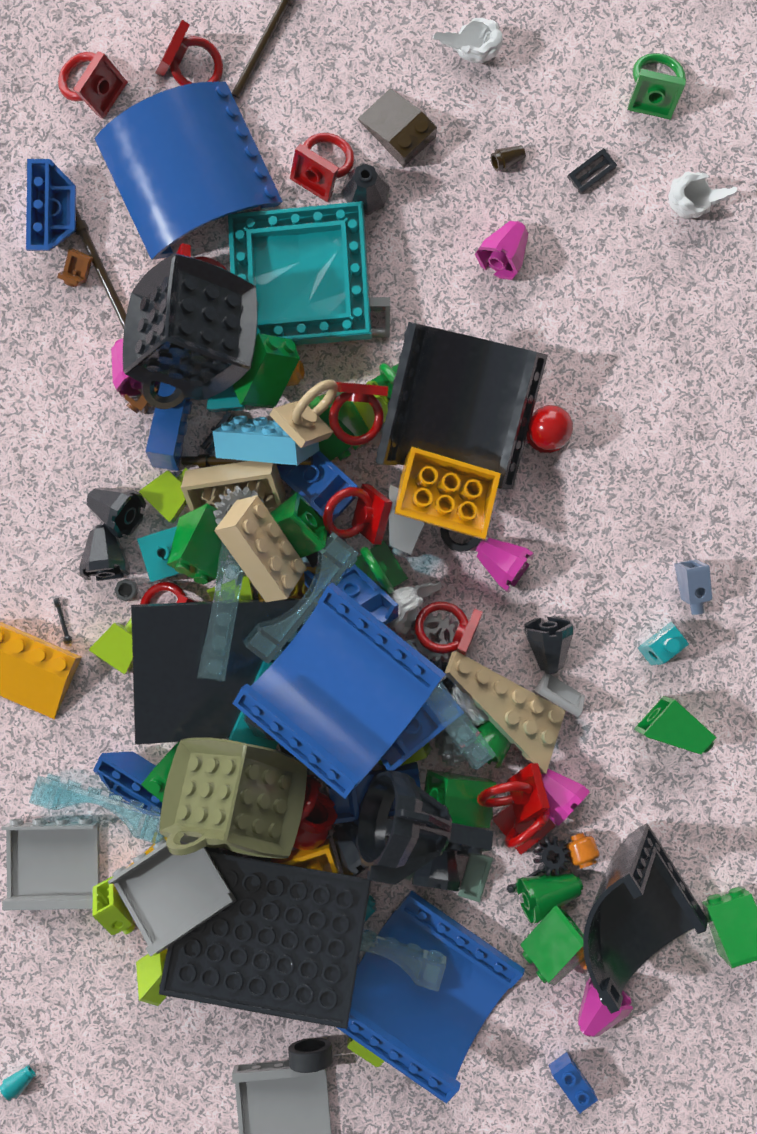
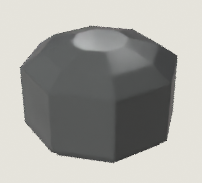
M129 579L119 581L114 589L117 598L123 601L135 599L139 591L136 582Z

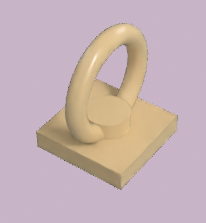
M324 380L313 386L300 400L275 407L269 415L300 448L328 439L333 431L319 416L333 402L338 391V385L334 380ZM328 390L316 407L311 409L308 406L319 394Z

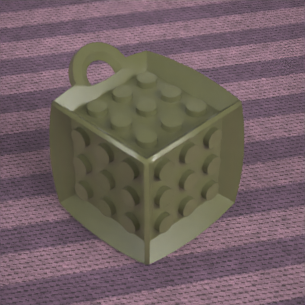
M218 738L182 739L177 747L167 778L160 817L159 832L167 837L166 845L169 852L179 856L194 853L204 847H212L256 857L288 858L291 854L302 816L307 782V766L293 756L262 746Z

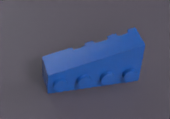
M161 382L158 395L162 397L169 396L175 391L176 387ZM185 397L179 405L170 409L155 408L145 451L152 467L179 471L184 436L187 432V417L190 415L192 408L190 398Z

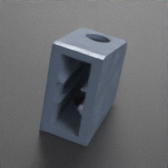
M698 560L675 563L681 600L690 604L692 615L705 613L704 602L712 600L710 566Z

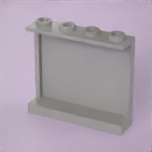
M91 817L79 818L78 822H69V818H57L55 822H47L46 818L33 819L32 822L25 823L24 819H11L9 823L1 827V830H6L7 898L2 901V911L93 909V887L100 883L99 821H92Z
M164 839L153 846L154 850L149 854L142 853L134 858V864L128 868L123 866L113 872L114 877L108 880L109 884H114L148 944V947L145 949L150 957L159 954L237 901L205 847L194 853L178 856L169 852L166 840Z
M289 1060L234 1065L232 1081L235 1083L239 1134H332L326 1069L312 1073L295 1072L290 1069Z

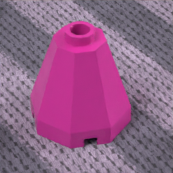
M509 221L482 242L474 254L481 268L487 270L489 266L497 271L493 275L500 279L512 280L522 267L529 234L522 222Z
M121 338L111 348L113 384L122 397L126 394L129 397L141 394L139 391L141 389V382L123 372V338Z
M489 538L487 541L482 540L476 549V552H478L476 557L497 584L508 593L511 591L510 585L515 587L530 564L526 562L528 558L531 560L534 558V553L527 548Z
M547 769V773L541 774L550 806L548 809L550 812L549 818L554 824L559 826L585 799L590 791L584 785Z
M589 978L586 982L578 1015L580 1031L588 1037L600 1036L629 1016L633 1010V1007L629 1006L631 998L622 991L623 1000L620 1010L611 1014L607 1006L601 1003L599 994L591 978Z

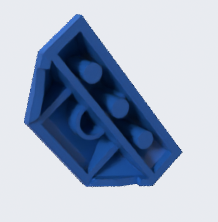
M27 159L26 250L51 251L76 232V186L51 159Z
M133 751L102 753L93 771L99 775L105 786L111 792L146 814L161 817L162 802L141 785L156 765Z

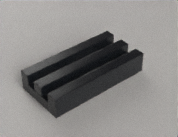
M603 148L569 173L567 178L572 181L573 186L578 189L581 195L613 171L617 164ZM603 156L604 160L579 179L575 177ZM607 163L610 165L586 184L581 185L584 180Z

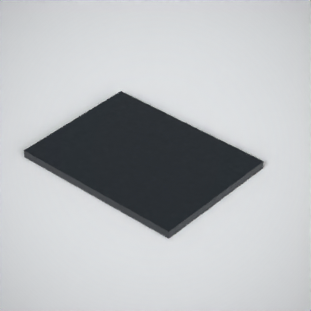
M320 597L288 598L265 602L263 599L131 605L135 745L180 742L182 739L229 738L241 712L232 704L244 685L248 684L251 686L254 683L263 660L273 663L308 620L318 605L317 602Z
M208 851L237 901L168 947L159 995L348 1029L371 881L367 878Z

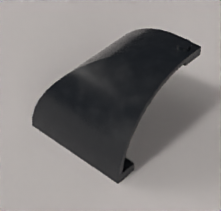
M648 823L632 832L613 855L585 924L583 950L586 967L591 981L599 994L601 1003L607 1006L611 1014L620 1010L623 1000L621 993L627 982L652 955L692 929H695L697 934L705 932L708 924L706 915Z

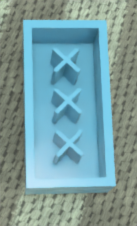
M236 416L232 421L221 424V427L213 431L216 458L299 465L319 451V442L300 448L274 420H267L266 417L247 419V416Z

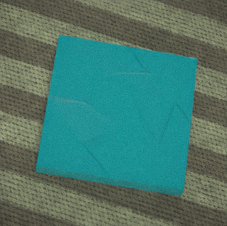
M363 201L228 215L230 272L256 286L258 302L257 334L261 333L292 339L296 346L372 339Z

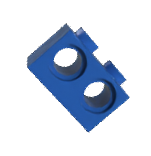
M568 1052L549 1064L552 1076L579 1114L598 1101L594 1089Z

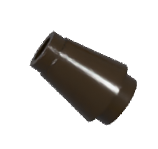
M522 145L496 149L490 156L491 164L495 171L500 170L503 172L524 159L526 153Z

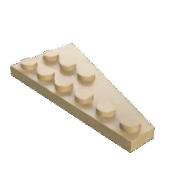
M457 651L452 652L445 670L446 676L475 702L474 705L479 710L484 711L489 717L488 720L511 744H515L523 752L522 755L527 760L539 764L541 774H546L566 710Z

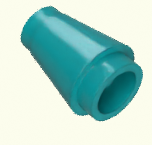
M27 1065L25 1068L2 1081L3 1084L0 1085V1092L8 1101L17 1099L36 1076V1073Z

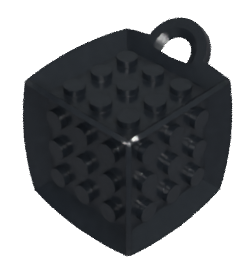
M176 253L159 262L144 275L133 289L127 308L123 334V372L141 382L142 394L151 406L158 409H170L179 405L185 397L200 400L211 398L231 387L249 371L253 361L258 326L256 286L221 267ZM157 381L174 386L176 389L171 395L162 397L155 392L154 385Z

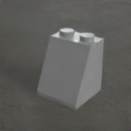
M390 485L388 499L393 503L389 514V548L393 549L391 553L404 558L405 555H411L425 523L394 514L399 488Z

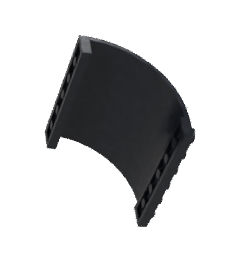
M408 322L375 463L395 466L404 465L407 453L411 447H415L501 473L498 488L513 489L548 355Z

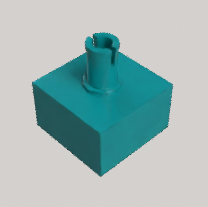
M177 526L137 538L151 583L182 575L167 565Z

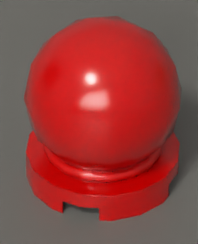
M546 405L538 408L532 414L526 437L527 443L540 453L550 454L560 450L569 442L573 434V422L569 413L556 405Z
M319 792L314 808L299 824L293 847L301 850H314L326 841L329 830L333 827L338 816L333 808L335 804L329 797ZM305 794L304 804L306 803L309 794Z

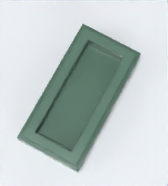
M471 854L465 868L458 896L480 903L493 857L483 854Z

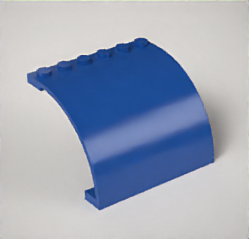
M198 82L157 93L123 111L110 121L94 138L151 260L171 256L173 254L171 248L173 243L214 220L250 208L277 207L283 202L226 82Z
M332 582L326 587L317 602L318 605L290 644L251 686L246 684L241 688L232 704L346 799L392 746L446 674Z
M411 890L386 921L359 962L348 1029H338L447 1104L460 1089L461 1083L456 1080V1077L480 1028L502 996L524 975L525 968Z

